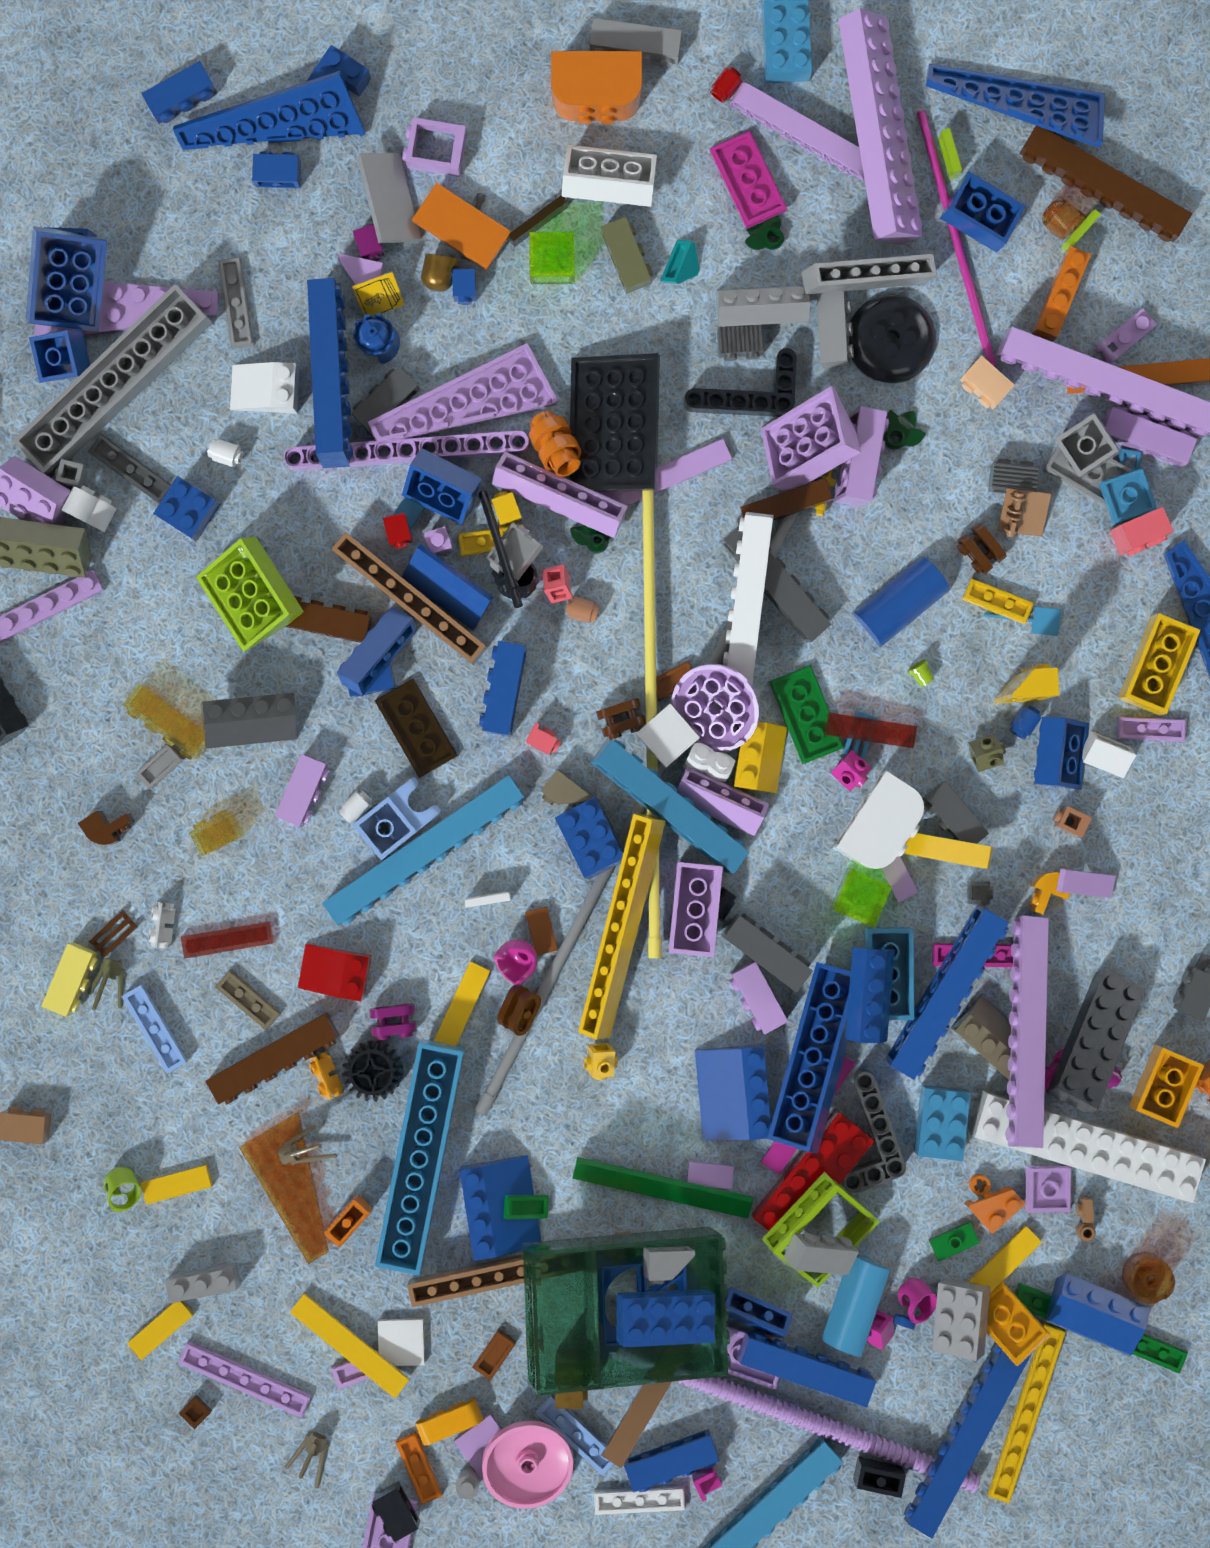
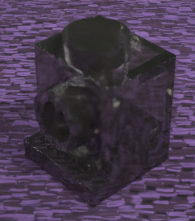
M967 881V903L990 905V900L994 896L993 886H990V881Z

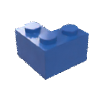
M330 45L307 81L341 71L348 90L360 97L370 82L371 75L368 68L333 45Z

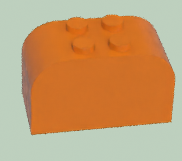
M551 51L552 103L555 111L562 118L569 121H579L583 125L591 124L592 121H601L602 124L610 125L614 121H624L636 114L641 103L642 51Z

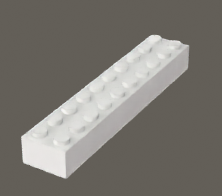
M982 1090L970 1134L975 1138L1187 1202H1194L1206 1161L1203 1157L1044 1109L1043 1148L1009 1147L1006 1140V1129L1009 1125L1006 1108L1009 1104V1098Z

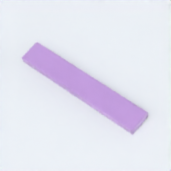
M724 439L657 467V490H654V494L731 461L732 457ZM642 491L600 493L626 506L642 500Z
M190 1341L186 1343L178 1361V1364L301 1418L312 1396Z

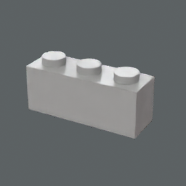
M794 1233L783 1257L795 1271L848 1275L859 1251L852 1245L850 1239L843 1236L837 1238L828 1235L817 1236L810 1233Z
M235 1262L173 1274L166 1279L165 1284L170 1304L237 1291L241 1285L238 1264Z

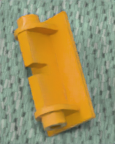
M327 1052L318 1054L319 1059H317V1056L310 1058L309 1068L313 1076L318 1078L320 1084L317 1085L320 1095L322 1097L325 1096L326 1100L333 1099L332 1093L334 1097L343 1094L341 1090L343 1086L338 1074L329 1077L328 1073L336 1069L331 1056Z

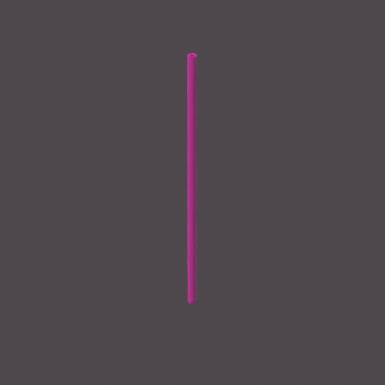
M921 110L916 114L944 210L950 197L925 110ZM948 224L984 356L996 368L997 364L958 229Z

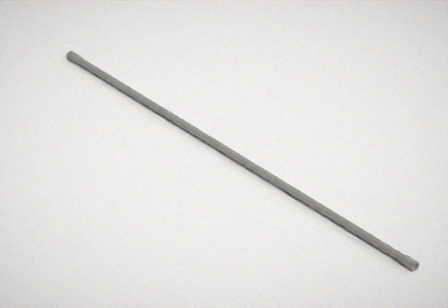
M798 513L783 517L770 542V553L774 557H776ZM729 621L707 664L721 663L724 652L727 651L730 645L725 642L727 630H731L732 622ZM658 760V773L660 774L659 778H661L666 768ZM637 800L618 835L623 849L626 845L633 814H642L645 809ZM614 867L597 875L536 993L541 998V1006L535 1019ZM528 1032L522 1036L514 1035L494 1076L475 1108L478 1113L487 1116L496 1098V1094Z

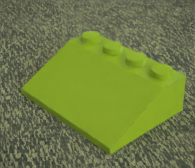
M257 537L240 538L196 576L243 652L248 651L281 630L304 612Z

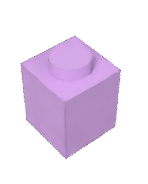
M445 526L424 533L428 548L435 555L440 556L454 551Z

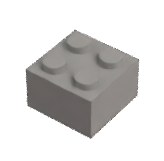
M1095 413L1055 439L1080 478H1083L1121 453L1119 447Z

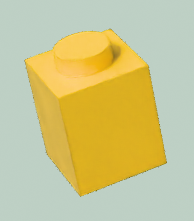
M503 491L496 494L494 499H491L501 527L509 526L512 522L522 521L513 492Z

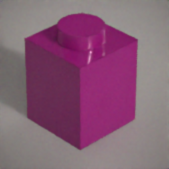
M374 224L352 231L361 258L379 261L381 256H384L381 243H378Z

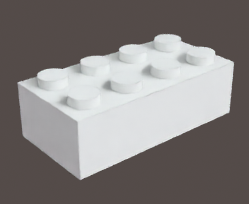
M567 145L562 197L651 207L657 155Z

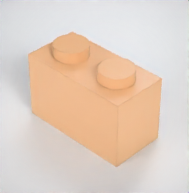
M982 355L960 379L962 387L967 392H974L984 407H991L992 409L1015 386Z

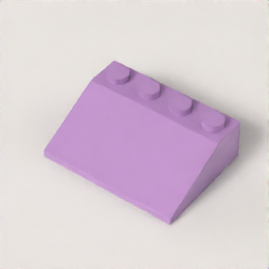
M830 386L761 428L772 485L783 491L803 486L861 453L857 433L833 386Z

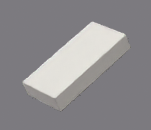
M509 891L468 897L465 899V907L510 901L511 894Z

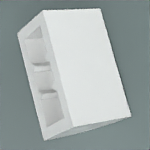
M1092 731L1085 742L1082 755L1084 763L1121 778L1125 777L1136 757L1131 747Z

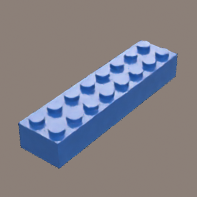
M335 278L307 280L316 455L323 469L350 467V459H353V447L349 441V437H352V426L348 420V416L351 415L350 402L347 400V394H350L349 381L346 380V373H349L348 360L345 359V351H348V346L343 331L347 329L346 318L343 316L342 309H345V298L342 295L341 286H337Z
M977 904L915 1007L914 1020H907L885 1059L891 1067L915 1080L916 1076L922 1075L926 1068L925 1061L928 1056L932 1057L938 1047L936 1043L940 1036L944 1037L950 1027L948 1023L951 1018H955L961 1010L960 1003L964 997L968 998L973 990L972 983L975 978L979 979L985 970L983 965L987 958L991 959L997 950L995 945L999 938L1003 939L1007 934L1009 922Z
M816 962L767 1138L769 1140L810 1153H818L849 1042V1040L845 1039L851 971Z

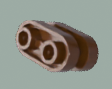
M978 522L971 528L974 534L972 537L963 534L957 539V549L963 556H969L973 561L971 566L977 573L987 574L993 569L991 564L993 559L1000 563L1007 555L987 528ZM980 542L988 553L984 555L976 544Z
M638 698L596 711L598 720H606L607 727L601 729L604 737H609V740L622 737L621 732L630 729L631 733L638 732L646 724L644 715L637 717L635 711L636 708L641 707ZM627 712L629 720L616 724L614 716Z
M521 984L512 986L498 1012V1023L518 1036L526 1034L541 1006L540 996L533 991H529L528 988Z

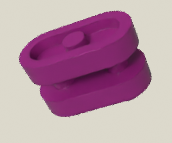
M413 1003L369 1009L370 1018H377L378 1025L371 1027L372 1036L377 1037V1040L391 1039L390 1035L399 1034L400 1038L411 1037L413 1032L417 1031L416 1021L409 1022V1015L415 1013ZM400 1016V1023L387 1024L386 1017Z

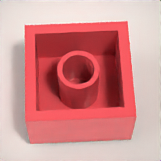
M1163 507L1110 530L1119 554L1127 553L1128 557L1147 549V545L1150 548L1168 540L1167 535L1174 532Z

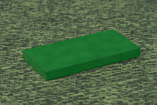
M811 665L769 681L802 765L844 748Z

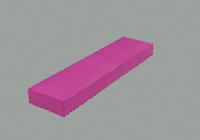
M933 943L932 966L942 965L954 943ZM996 944L997 950L991 959L987 958L983 966L1012 967V945Z

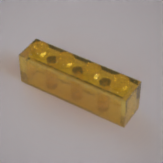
M138 683L122 704L127 708L126 713L136 720L138 718L146 722L144 726L153 733L158 731L163 735L162 740L173 747L175 744L181 748L180 753L187 759H200L206 751L203 729L145 685Z

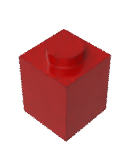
M401 513L383 518L389 545L396 549L409 547L408 543H412L413 538L407 515Z

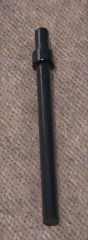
M483 490L478 494L506 580L505 588L511 596L514 608H520L523 606L519 594L520 586L518 580L514 578L488 493Z

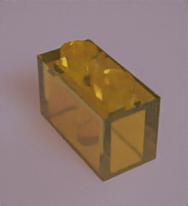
M224 810L215 814V819L208 823L204 820L193 825L194 830L190 831L189 834L200 856H206L245 836L234 812L227 813Z

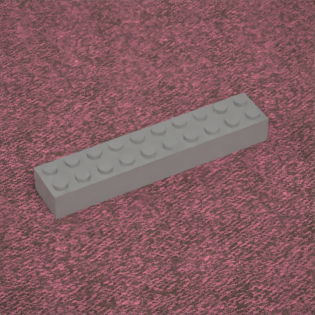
M174 284L12 441L43 474L52 477L56 467L60 465L61 459L69 461L213 322L178 285Z

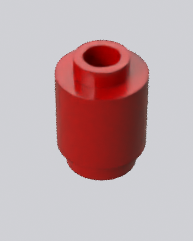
M730 67V69L724 68L712 84L711 95L721 103L729 100L742 83L740 72L733 67Z

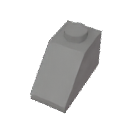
M689 1246L644 1248L643 1276L651 1284H664L665 1280H673L695 1256V1250Z

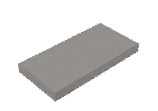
M360 153L357 159L378 243L419 241L421 237L418 225L412 222L415 213L400 153Z
M1057 445L1043 469L1105 508L1107 506L1099 482L1133 471L1112 458L1091 473L1080 478L1059 445Z

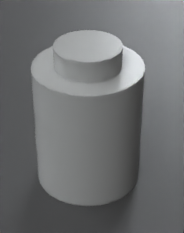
M464 1468L460 1471L457 1478L456 1492L463 1499L475 1497L479 1489L480 1477L473 1468Z

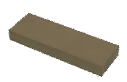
M231 969L215 986L217 990L266 1031L281 1014L278 1009Z

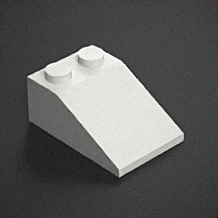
M281 362L232 365L230 410L297 413L299 367L296 363Z

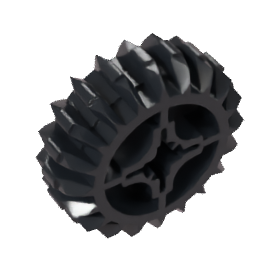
M368 1040L367 1048L361 1042L358 1044L360 1051L353 1047L351 1053L354 1056L349 1054L345 1056V1059L350 1063H343L342 1067L349 1069V1071L343 1072L342 1077L350 1078L344 1082L345 1085L352 1083L353 1086L349 1090L350 1093L357 1089L359 1091L356 1095L357 1098L365 1094V1101H369L370 1095H372L374 1102H377L379 1099L378 1094H380L381 1098L386 1099V1091L393 1094L395 1091L392 1086L399 1087L400 1083L395 1078L402 1079L403 1074L396 1071L402 1070L403 1065H396V1062L400 1061L401 1057L397 1056L393 1059L392 1055L396 1052L395 1049H392L390 1052L386 1051L389 1047L388 1043L383 1048H380L381 1041L377 1040L375 1047H373L372 1041ZM374 1053L384 1057L389 1065L379 1064ZM367 1054L366 1066L355 1069L358 1058ZM370 1065L373 1066V1069L380 1070L375 1073V1077L372 1076L371 1072H365L370 1068ZM390 1072L388 1083L378 1088L379 1075ZM356 1076L366 1078L371 1088L363 1086Z

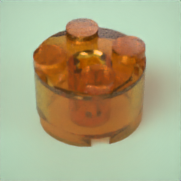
M1150 1252L1134 1253L1124 1264L1122 1271L1123 1283L1140 1301L1147 1304H1156L1170 1297L1175 1287V1277L1170 1266L1160 1257Z

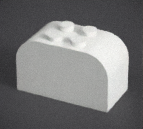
M888 771L881 772L832 848L866 868L879 869L888 866L896 857L903 855L908 847L905 844L910 837L913 838L920 828L917 824L924 812L922 797L914 788Z

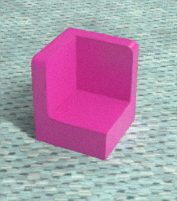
M877 1310L866 1342L884 1350L894 1336L893 1317Z
M714 1466L709 1469L701 1468L692 1474L693 1483L702 1502L707 1500V1493L722 1487Z

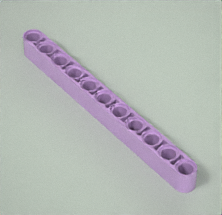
M505 431L399 439L378 444L377 441L350 443L353 447V459H350V467L411 463L421 448L424 449L427 445H434L436 448L432 454L445 460L502 456L504 451L512 455H521L529 449V439L523 431ZM517 438L525 440L524 446L520 448L515 447L513 442ZM494 440H500L503 442V445L499 449H493L491 443ZM473 441L480 443V448L476 451H471L468 448L469 444ZM455 443L458 445V448L455 452L450 453L446 451L447 445ZM315 445L291 447L284 453L285 463L294 471L323 469L320 462H313V456L316 454ZM406 446L413 448V452L409 456L402 455V450ZM383 448L391 450L388 457H380L379 454ZM365 449L368 451L365 459L357 458L360 450ZM299 454L301 460L297 464H291V457Z

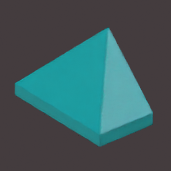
M676 241L660 279L661 282L679 284L698 275L700 270L696 246L693 241Z

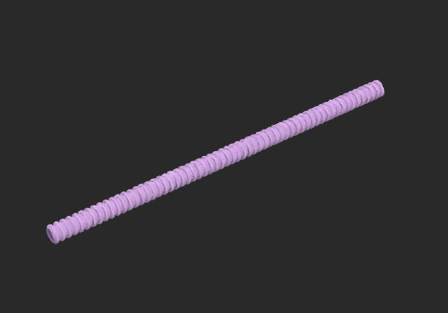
M584 1327L578 1339V1346L581 1347L583 1345L585 1349L591 1348L592 1351L591 1330L589 1331L588 1327ZM621 1345L617 1346V1351L608 1352L611 1359L618 1358L619 1362L623 1360L625 1364L631 1363L633 1367L637 1365L638 1369L644 1368L646 1372L648 1370L651 1371L660 1355H654L652 1351L648 1353L647 1349L641 1350V1348L622 1347ZM683 1364L673 1379V1382L677 1380L678 1384L684 1383L686 1387L688 1385L692 1389L696 1387L700 1392L704 1390L705 1394L709 1392L711 1396L717 1395L719 1399L723 1397L724 1401L731 1400L732 1404L736 1402L738 1406L744 1405L746 1409L750 1407L751 1411L757 1410L759 1414L763 1412L764 1416L770 1415L772 1419L776 1417L778 1421L784 1420L786 1424L790 1422L791 1426L797 1425L799 1429L803 1427L805 1431L810 1430V1433L814 1434L817 1432L818 1436L823 1435L826 1439L830 1437L831 1441L837 1440V1443L840 1444L843 1442L845 1446L850 1445V1448L853 1449L856 1447L858 1451L870 1452L872 1456L876 1454L877 1458L883 1457V1460H890V1463L896 1462L899 1466L903 1464L904 1468L910 1467L912 1471L916 1469L917 1473L923 1472L925 1476H927L926 1471L932 1461L935 1462L937 1458L933 1459L932 1455L926 1456L924 1452L920 1454L918 1450L913 1451V1448L910 1447L906 1449L905 1445L900 1446L899 1443L893 1444L891 1440L887 1442L886 1438L880 1439L878 1435L873 1436V1433L867 1434L865 1430L853 1429L851 1425L847 1427L846 1423L840 1424L838 1420L834 1422L832 1418L827 1419L824 1415L820 1417L819 1413L813 1414L811 1410L809 1412L805 1408L801 1410L800 1406L796 1405L793 1407L792 1403L780 1402L779 1398L767 1397L765 1393L761 1395L760 1391L754 1392L752 1388L748 1390L746 1386L740 1387L738 1383L734 1385L733 1381L727 1382L725 1378L721 1380L720 1376L714 1377V1374L711 1373L708 1375L706 1371L702 1373L698 1368L694 1370L693 1366L687 1367V1364ZM969 1470L961 1485L963 1490L967 1491L969 1489L971 1493L977 1491L980 1484L979 1473L975 1472L973 1474V1471Z

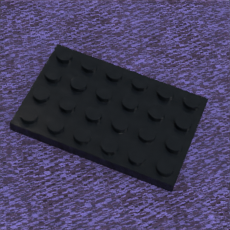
M658 353L571 358L570 429L571 435L575 437L581 448V455L579 457L581 463L579 468L569 475L568 480L595 492L657 490L660 355Z

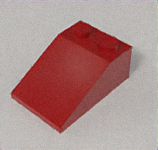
M305 944L298 988L361 1002L365 998L372 955Z

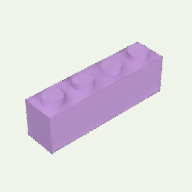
M1120 406L1112 407L1108 410L1103 422L1115 443L1142 451L1144 454L1181 468L1188 464L1197 438L1191 437L1192 434L1187 431L1170 429L1171 426L1166 423L1149 421V417L1141 414L1133 415L1128 413V409Z
M689 767L686 768L677 786V793L682 797L686 796L691 799L697 810H703L710 816L755 836L769 806L764 801Z

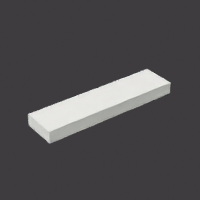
M684 1485L652 1487L646 1492L637 1491L634 1493L632 1488L594 1490L595 1515L685 1510Z

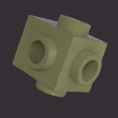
M994 734L968 742L970 757L978 772L1004 764L1003 754H1006L1005 746L1002 741L998 742Z

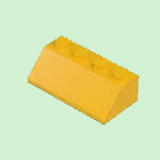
M1038 664L1021 670V674L1015 675L994 698V704L1041 701L1060 696L1058 667L1051 668L1050 664Z

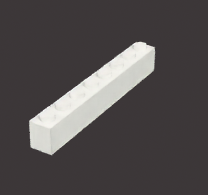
M746 512L745 518L741 517L739 531L743 532L742 541L738 540L736 554H740V562L735 563L733 576L738 578L737 586L732 585L731 599H735L734 608L729 609L728 621L732 622V628L727 630L725 643L730 645L729 652H724L723 665L735 669L753 685L774 515Z

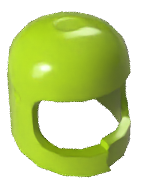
M117 1167L109 1171L105 1176L103 1184L105 1191L108 1193L107 1201L112 1211H126L138 1202L141 1196V1187L135 1173L131 1169ZM122 1184H134L132 1190L127 1193H119L117 1191V1188ZM122 1194H125L128 1198V1201L123 1205H117L111 1201L112 1196H121Z

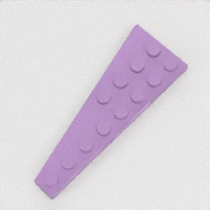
M103 282L99 332L83 330L84 337L127 330L170 288ZM182 289L207 317L217 316L218 292ZM35 324L34 336L73 329Z
M528 343L368 421V426L377 443L381 444L552 406L558 403V399Z

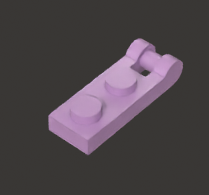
M1142 308L1094 349L1105 357L1104 361L1111 364L1155 328L1157 324ZM1110 343L1115 347V352L1109 349L1108 345Z

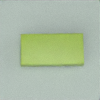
M943 129L938 140L949 178L955 179L960 176L962 167L951 129Z
M1096 209L1093 210L1066 240L1061 249L1066 252L1070 246H1074L1099 218L1101 213Z

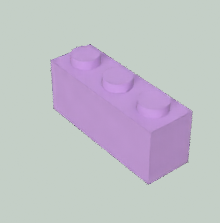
M301 754L275 817L299 827H303L304 823L308 824L313 813L310 811L313 803L318 802L321 795L319 790L321 782L325 783L330 774V770L327 769L329 765Z
M754 960L731 973L733 978L729 981L735 992L740 990L744 998L740 1001L746 1012L751 1010L755 1018L751 1019L757 1032L762 1030L765 1035L788 1022Z

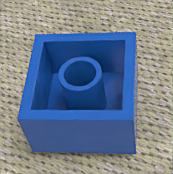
M82 329L65 330L29 337L39 383L78 377L90 366Z
M177 476L153 514L194 541H197L221 504Z

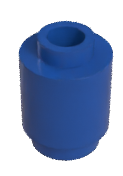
M1031 705L1027 707L1022 706L1010 725L1012 727L1009 731L1025 740L1027 736L1031 735L1041 720V717L1038 715L1040 711Z

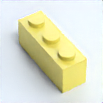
M74 942L68 943L41 1007L65 1017L76 1013L81 1004V1001L78 1000L80 994L86 991L90 982L87 979L90 971L93 972L98 964V959L96 958L98 952Z

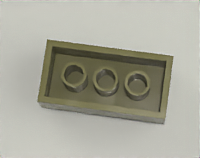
M0 517L1 567L86 578L92 560V553L84 528Z

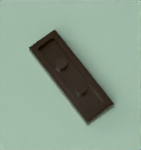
M560 195L509 234V240L514 248L567 209L568 204L565 197Z

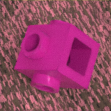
M851 750L838 762L830 773L851 791L856 785L860 788L868 780L866 775L871 770V767Z

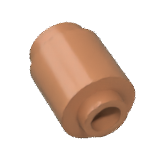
M574 596L573 600H568L565 612L569 613L568 618L586 623L590 621L595 623L600 605L595 604L594 601Z

